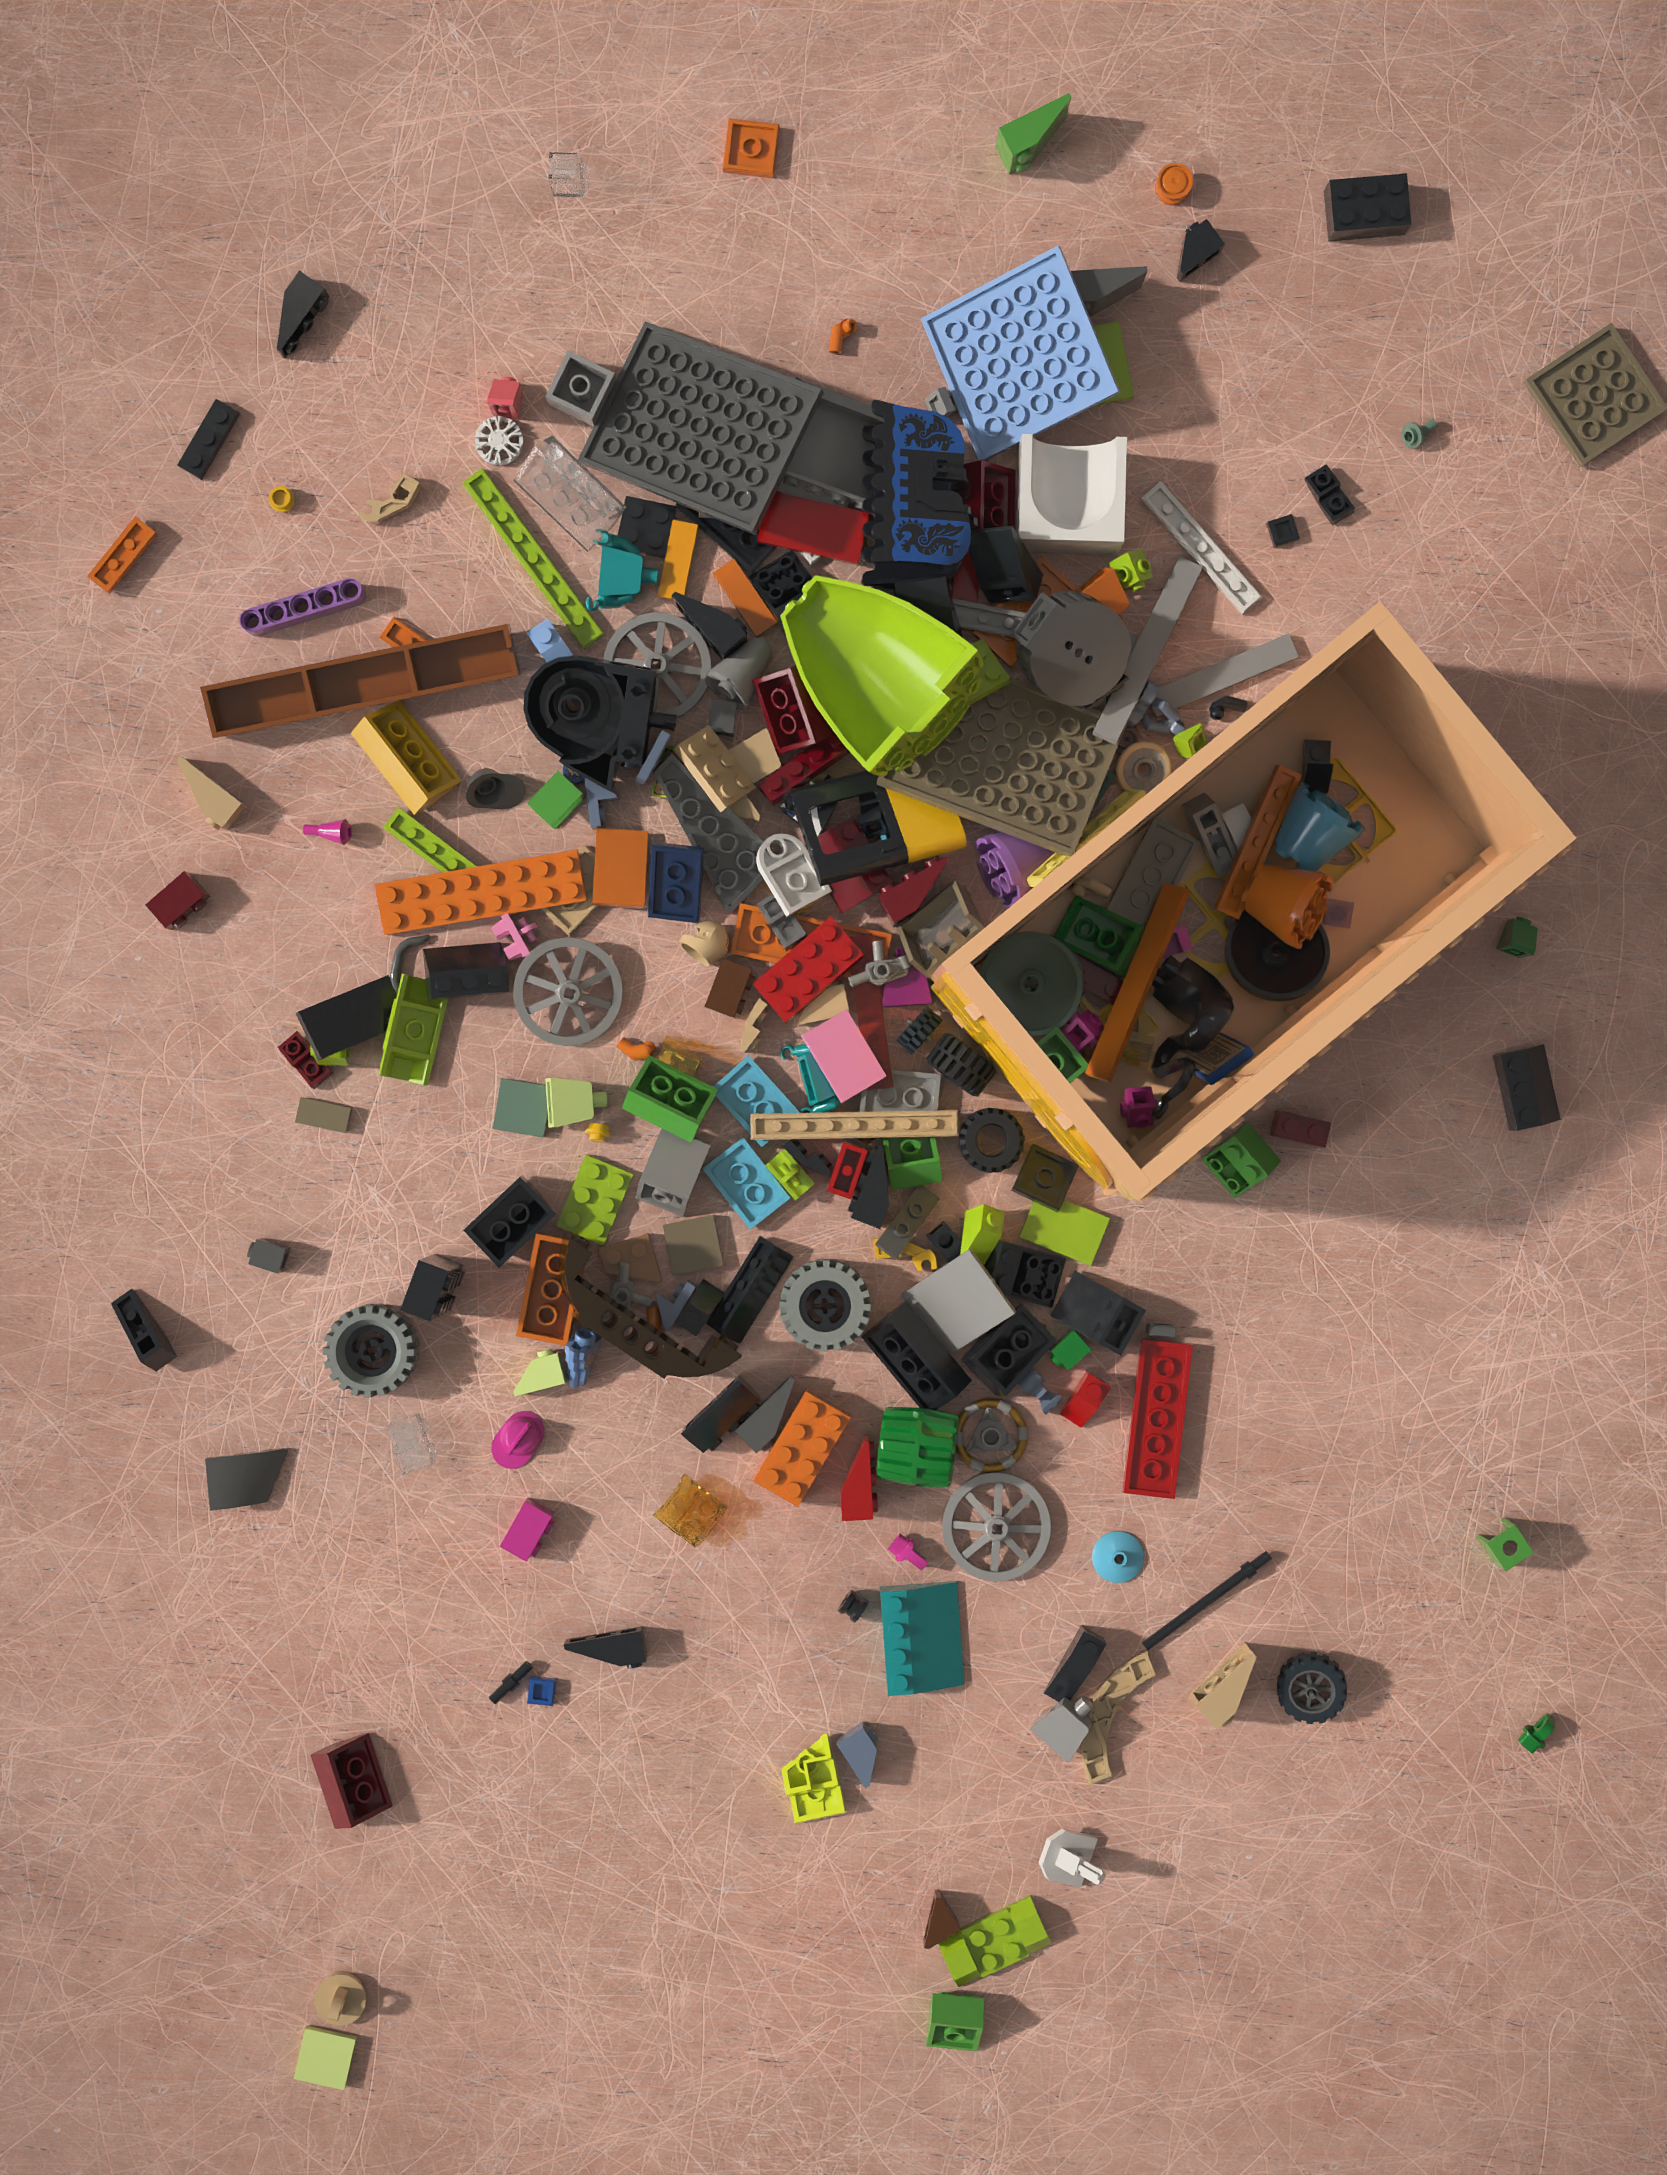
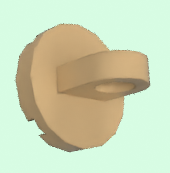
M336 1972L321 1981L315 1993L314 2004L317 2013L324 2021L335 2026H345L355 2022L367 2005V1991L362 1985V1981L349 1972Z

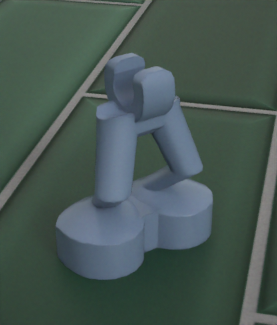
M1148 679L1127 722V726L1133 728L1141 721L1146 731L1168 735L1170 731L1175 735L1185 731L1184 722L1179 720L1180 713L1165 700L1156 698L1159 687ZM1152 705L1160 709L1167 718L1164 723L1151 722L1145 712L1146 709Z

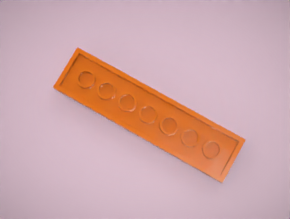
M578 849L374 884L384 935L494 917L506 913L511 914L587 901Z

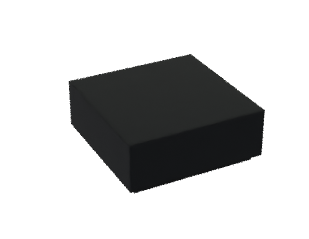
M1292 514L1266 523L1274 548L1300 539Z

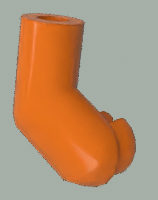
M846 318L831 329L830 353L842 354L843 340L857 330V322L854 319Z
M625 1037L616 1046L634 1061L646 1060L649 1055L653 1056V1053L656 1051V1046L652 1041L634 1045Z

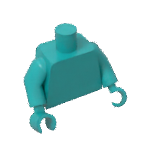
M602 529L595 530L602 534L601 541L593 540L594 544L602 546L599 597L594 601L593 607L590 604L591 597L586 599L588 610L620 608L636 599L637 594H640L642 591V583L657 584L658 569L644 567V557L640 556L638 547L625 537L609 534V532Z
M790 1045L784 1046L781 1049V1057L784 1060L787 1059L784 1053L788 1048L792 1056L796 1055L798 1057L797 1061L809 1105H814L813 1108L810 1106L802 1108L800 1113L804 1110H808L810 1113H826L835 1110L841 1102L807 1045H796L795 1049Z

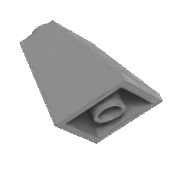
M661 1129L640 1178L635 1198L683 1217L711 1145L706 1144L703 1139L694 1137L692 1143Z

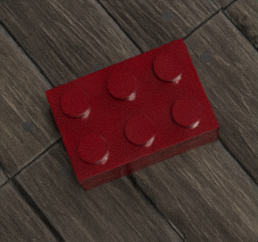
M796 665L752 680L777 754L815 744L834 736L832 728L816 708Z

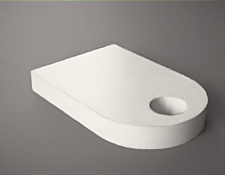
M775 834L767 838L760 846L756 857L758 870L787 917L832 892L829 885L820 887L809 853L804 844L796 837L789 834ZM770 844H779L782 848V854H774L770 850Z

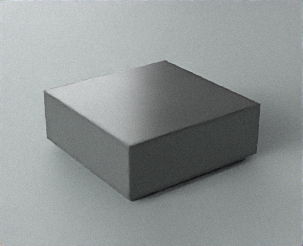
M1148 1323L1146 1326V1333L1148 1335L1175 1337L1176 1328L1172 1324Z

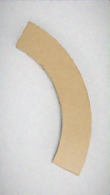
M1147 1650L1134 1655L1117 1667L1104 1680L1091 1701L1094 1707L1086 1716L1092 1720V1725L1081 1743L1083 1767L1089 1785L1113 1776L1108 1758V1734L1120 1704L1139 1685L1157 1676Z

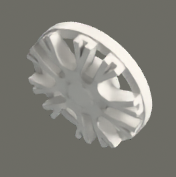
M493 416L484 420L476 431V449L482 459L492 465L502 466L512 463L518 458L523 449V434L519 426L509 418ZM495 422L498 430L493 431L491 423ZM500 422L508 423L504 430L500 429ZM485 427L491 430L489 435L482 433ZM514 427L515 431L507 435V432ZM519 436V444L510 442L512 437ZM480 439H488V442H480ZM509 445L516 450L515 453L508 449ZM490 446V451L485 455L481 448ZM493 451L497 452L495 460L491 459ZM506 451L509 458L501 460L500 453Z

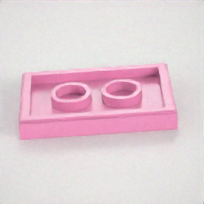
M847 1009L801 1036L841 1103L886 1077L882 1067Z

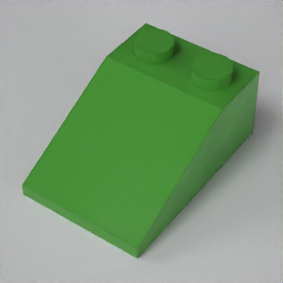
M1069 93L999 127L996 149L1009 174L1015 171L1021 173L1027 170L1066 119L1071 101Z

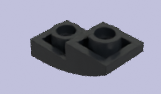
M1327 464L1305 477L1304 480L1332 526L1354 513L1355 507L1341 490V483Z
M790 1139L783 1145L784 1149L806 1167L824 1175H829L832 1172L829 1169L832 1164L823 1153L819 1156L813 1153L809 1158H806L804 1154L807 1153V1150L798 1140L793 1143Z

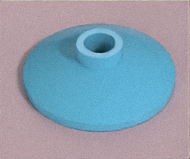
M1112 1531L1103 1535L1096 1542L1092 1552V1562L1097 1573L1105 1580L1113 1583H1123L1134 1578L1141 1570L1144 1561L1143 1549L1138 1540L1131 1534L1123 1531ZM1118 1554L1124 1557L1121 1563L1114 1561L1115 1556Z

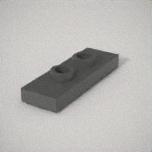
M923 1185L917 1186L875 1245L896 1260L940 1198Z

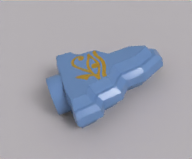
M577 1329L574 1338L565 1346L566 1378L573 1389L586 1384L591 1365L596 1358L603 1339L590 1329Z

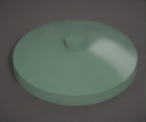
M1026 931L1005 938L989 952L980 971V976L1030 1036L1047 1034L1056 1026L1058 1028L1063 1026L1074 1015L1083 996L1084 977L1076 955L1063 941L1043 932Z

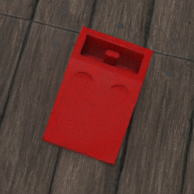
M868 1434L864 1435L840 1487L842 1521L873 1520V1512H878L877 1492L872 1493V1486H877L876 1469L870 1466V1460H875L874 1441H869Z

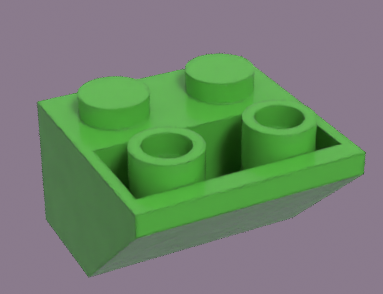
M1249 1122L1232 1132L1202 1158V1161L1234 1198L1269 1176L1281 1162Z

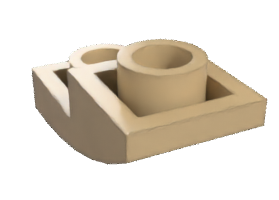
M760 998L749 1014L743 1030L741 1050L745 1053L748 1049L753 1051L761 1041V1038L758 1037L761 1032L753 1025L755 1022L760 1025L769 1013L765 1010L768 1004Z

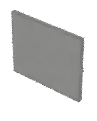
M971 1248L901 1294L950 1354L1016 1313V1310Z

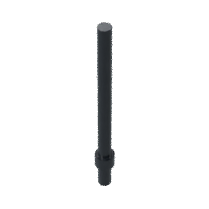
M1265 1551L1250 1563L1249 1561L1245 1562L1240 1566L1241 1569L1160 1628L1144 1640L1142 1644L1149 1651L1247 1577L1250 1579L1255 1576L1258 1569L1272 1560L1271 1556Z

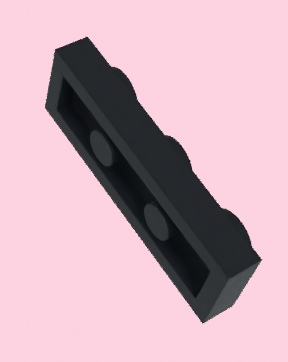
M215 399L177 466L202 480L239 418L240 413L220 400Z

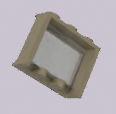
M954 879L902 923L897 930L909 963L924 976L930 978L945 960L982 931L985 926L979 918L971 898V893Z

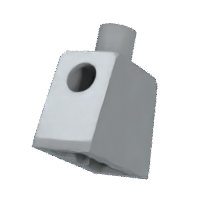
M1084 1696L1075 1704L1068 1698H1063L1040 1715L1033 1722L1030 1730L1068 1763L1090 1730L1092 1720L1086 1715L1094 1706Z

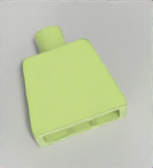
M561 1078L545 1079L549 1128L594 1118L593 1108L607 1106L606 1092H592L591 1082Z

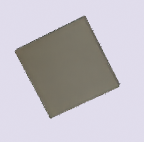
M714 1215L663 1225L673 1276L724 1266Z

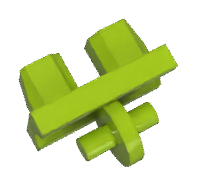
M785 1149L765 1165L795 1201L815 1184Z

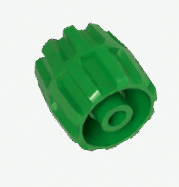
M921 1407L885 1408L879 1440L877 1477L910 1486H950L953 1477L959 1423L958 1416L948 1412Z

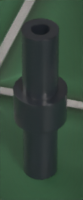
M525 1661L513 1674L509 1673L502 1680V1684L489 1696V1699L494 1704H497L509 1691L513 1692L520 1685L519 1681L533 1669V1666L528 1661Z

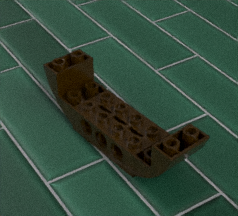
M566 1234L563 1235L559 1251V1272L566 1298L574 1309L572 1316L663 1379L667 1375L682 1378L700 1377L718 1372L743 1356L736 1351L739 1346L723 1335L719 1339L711 1335L699 1355L696 1356L684 1346L679 1350L677 1348L679 1344L665 1333L661 1332L659 1336L655 1334L658 1329L642 1318L636 1321L634 1319L636 1314L620 1303L617 1307L614 1306L613 1302L615 1300L600 1289L596 1293L591 1290L593 1285L578 1275L593 1254L587 1249L589 1244L575 1234L571 1238ZM611 1312L610 1319L602 1322L603 1315ZM628 1327H632V1332L628 1336H624V1331ZM653 1341L652 1348L645 1350L646 1345Z

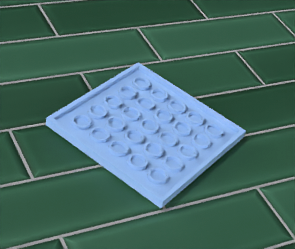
M1060 246L1048 250L921 318L978 460L986 461L1018 445L1022 434H1033L1034 437L1121 393Z

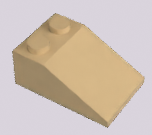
M1246 1643L1242 1644L1189 1694L1196 1708L1217 1730L1221 1726L1226 1727L1234 1719L1233 1715L1237 1712L1257 1656Z

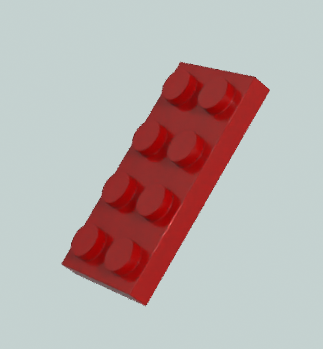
M830 916L756 980L753 985L783 1021L789 1023L865 955L833 917Z

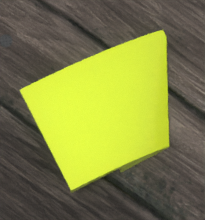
M823 1734L818 1741L802 1751L796 1759L790 1761L782 1768L785 1792L791 1799L794 1822L796 1824L847 1813L828 1734Z

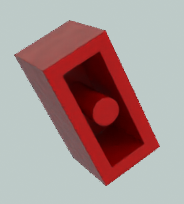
M846 1142L842 1143L827 1187L828 1192L852 1199L868 1152L867 1149Z

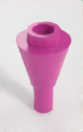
M346 819L320 825L305 824L303 826V833L305 835H319L322 838L345 845L352 837V826L348 824Z

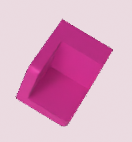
M1185 924L1175 927L1163 958L1193 949Z

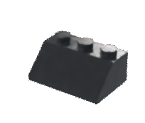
M500 942L423 949L428 1001L505 994L509 992L507 964Z
M1544 1044L1493 1055L1509 1131L1524 1130L1561 1120Z
M522 1175L463 1231L500 1268L556 1213L539 1191Z
M739 1374L683 1428L681 1435L701 1452L704 1453L708 1449L712 1452L722 1443L720 1437L726 1431L731 1434L741 1425L739 1419L745 1413L750 1416L759 1408L758 1401L761 1396Z

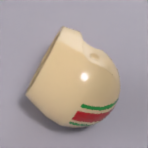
M710 920L702 921L695 925L698 932L697 935H682L678 942L680 947L689 956L707 967L721 960L728 953L730 946V936L726 928L720 923Z

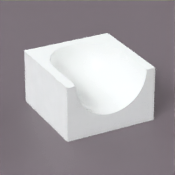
M1022 434L1017 450L1015 531L1029 553L1117 555L1124 543L1127 437H1116L1110 442L1098 445L1060 446L1040 442L1034 439L1033 434Z

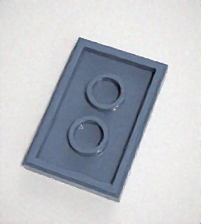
M662 730L634 780L635 783L642 786L647 782L671 737L670 734Z

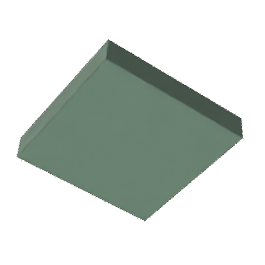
M501 1078L493 1129L544 1138L548 1119L546 1086Z

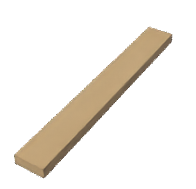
M958 1110L750 1114L751 1140L958 1136Z

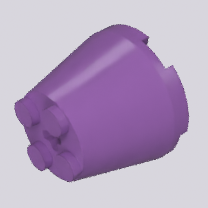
M1003 832L988 834L979 838L975 843V849L979 850L980 861L977 862V867L982 880L992 897L998 896L1004 902L1003 908L1006 910L1034 888L1029 887L1026 880L1027 877L1055 853Z

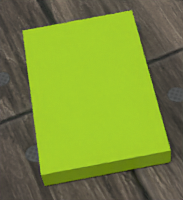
M1119 321L1094 325L1098 339L1121 392L1095 406L1133 399L1134 392Z
M1066 1200L1063 1201L1058 1213L1033 1201L1019 1237L1091 1266L1110 1218Z

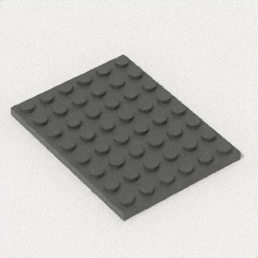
M645 321L578 461L585 466L756 535L824 392L818 387Z

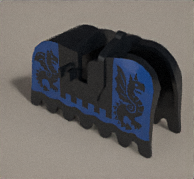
M874 400L871 404L872 412L876 416L882 417L884 423L875 426H864L862 429L863 439L873 443L875 447L872 450L865 451L862 456L863 463L873 467L875 471L872 474H866L862 480L863 487L873 491L875 495L872 498H866L862 504L863 511L874 517L873 522L865 523L862 528V534L874 541L873 546L863 549L862 558L865 562L872 563L874 569L863 574L861 583L863 586H895V582L946 574L949 581L958 571L962 559L968 551L971 529L978 528V519L974 517L973 510L970 506L963 504L970 495L971 485L966 475V469H963L965 445L961 431L951 419L938 412Z

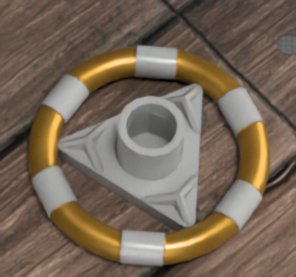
M984 1398L974 1401L959 1414L956 1451L962 1461L969 1467L983 1473L1001 1472L1009 1469L1022 1457L1028 1442V1430L1022 1414L1012 1404L1002 1399ZM990 1407L997 1408L1014 1419L1017 1425V1446ZM986 1408L966 1449L963 1438L964 1425L970 1416L980 1409ZM1015 1449L1011 1455L1001 1462L993 1464L984 1463L969 1454Z

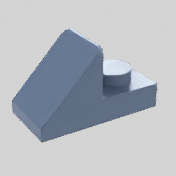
M585 778L590 826L593 830L597 827L603 828L602 822H606L607 817L605 806H600V803L620 801V799L613 792Z
M689 1280L685 1285L680 1283L672 1295L677 1298L675 1302L659 1292L655 1293L665 1330L669 1331L696 1288V1284Z

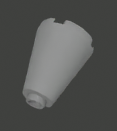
M752 637L708 671L705 677L708 687L717 696L722 693L728 698L726 701L735 702L737 709H745L755 692L752 680L762 676L772 655L770 643L762 637Z

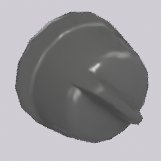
M490 768L479 769L472 776L467 777L466 800L474 808L509 809L518 805L526 794V787L520 778L510 774H499Z

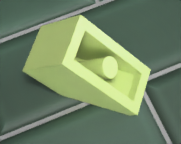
M550 1348L537 1352L538 1357H535L530 1362L513 1391L514 1396L565 1384L568 1380L560 1351L553 1352V1349Z

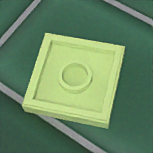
M307 2025L304 2031L294 2079L345 2090L357 2036Z

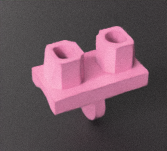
M506 913L501 916L502 920L496 923L492 930L498 940L511 934L515 941L503 949L509 961L520 959L521 957L525 958L531 950L523 936L526 935L530 943L536 941L537 939L532 931L536 930L538 926L536 922L528 925L523 917L518 920L522 928L519 930L512 916Z

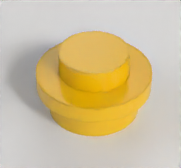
M278 486L270 492L269 504L275 511L284 513L291 510L294 506L295 496L289 488Z
M590 1123L588 1129L585 1130V1135L592 1142L604 1143L605 1139H610L611 1137L609 1126L604 1124Z

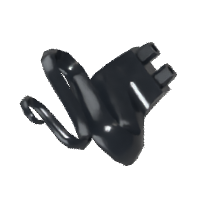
M1172 955L1167 957L1161 967L1158 968L1152 983L1155 987L1152 995L1174 1016L1190 1025L1183 1034L1168 1037L1159 1046L1152 1058L1151 1069L1156 1078H1164L1183 1070L1177 1083L1155 1105L1152 1111V1118L1154 1120L1160 1119L1165 1114L1169 1106L1168 1102L1186 1089L1195 1072V1061L1186 1057L1170 1061L1171 1058L1178 1052L1195 1054L1206 1048L1228 1022L1234 1009L1233 998L1228 990L1214 975L1188 957L1182 962Z

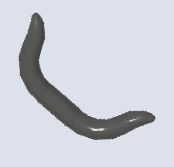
M429 934L407 938L395 949L390 980L397 993L404 953L410 947L422 945L430 938Z

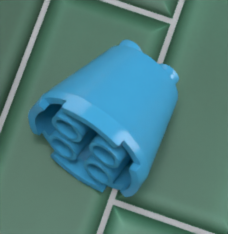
M1301 782L1293 794L1275 837V851L1285 859L1291 857L1298 862L1296 866L1299 869L1316 872L1355 841L1365 830V826L1358 820L1355 823L1352 822V816L1349 814V811L1319 790L1309 791V785Z

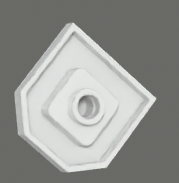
M1063 1828L1048 1837L1039 1860V1865L1045 1878L1049 1881L1080 1888L1084 1877L1097 1885L1101 1884L1106 1877L1105 1871L1090 1863L1098 1839L1093 1835Z

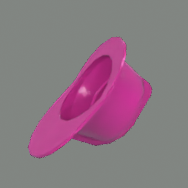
M520 1411L513 1414L505 1422L492 1442L491 1452L494 1460L500 1466L507 1469H516L523 1466L531 1458L544 1438L545 1428L542 1420L530 1411Z

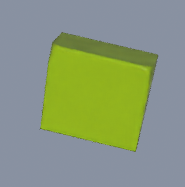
M1200 723L1173 737L1177 754L1188 759L1207 745L1204 728Z

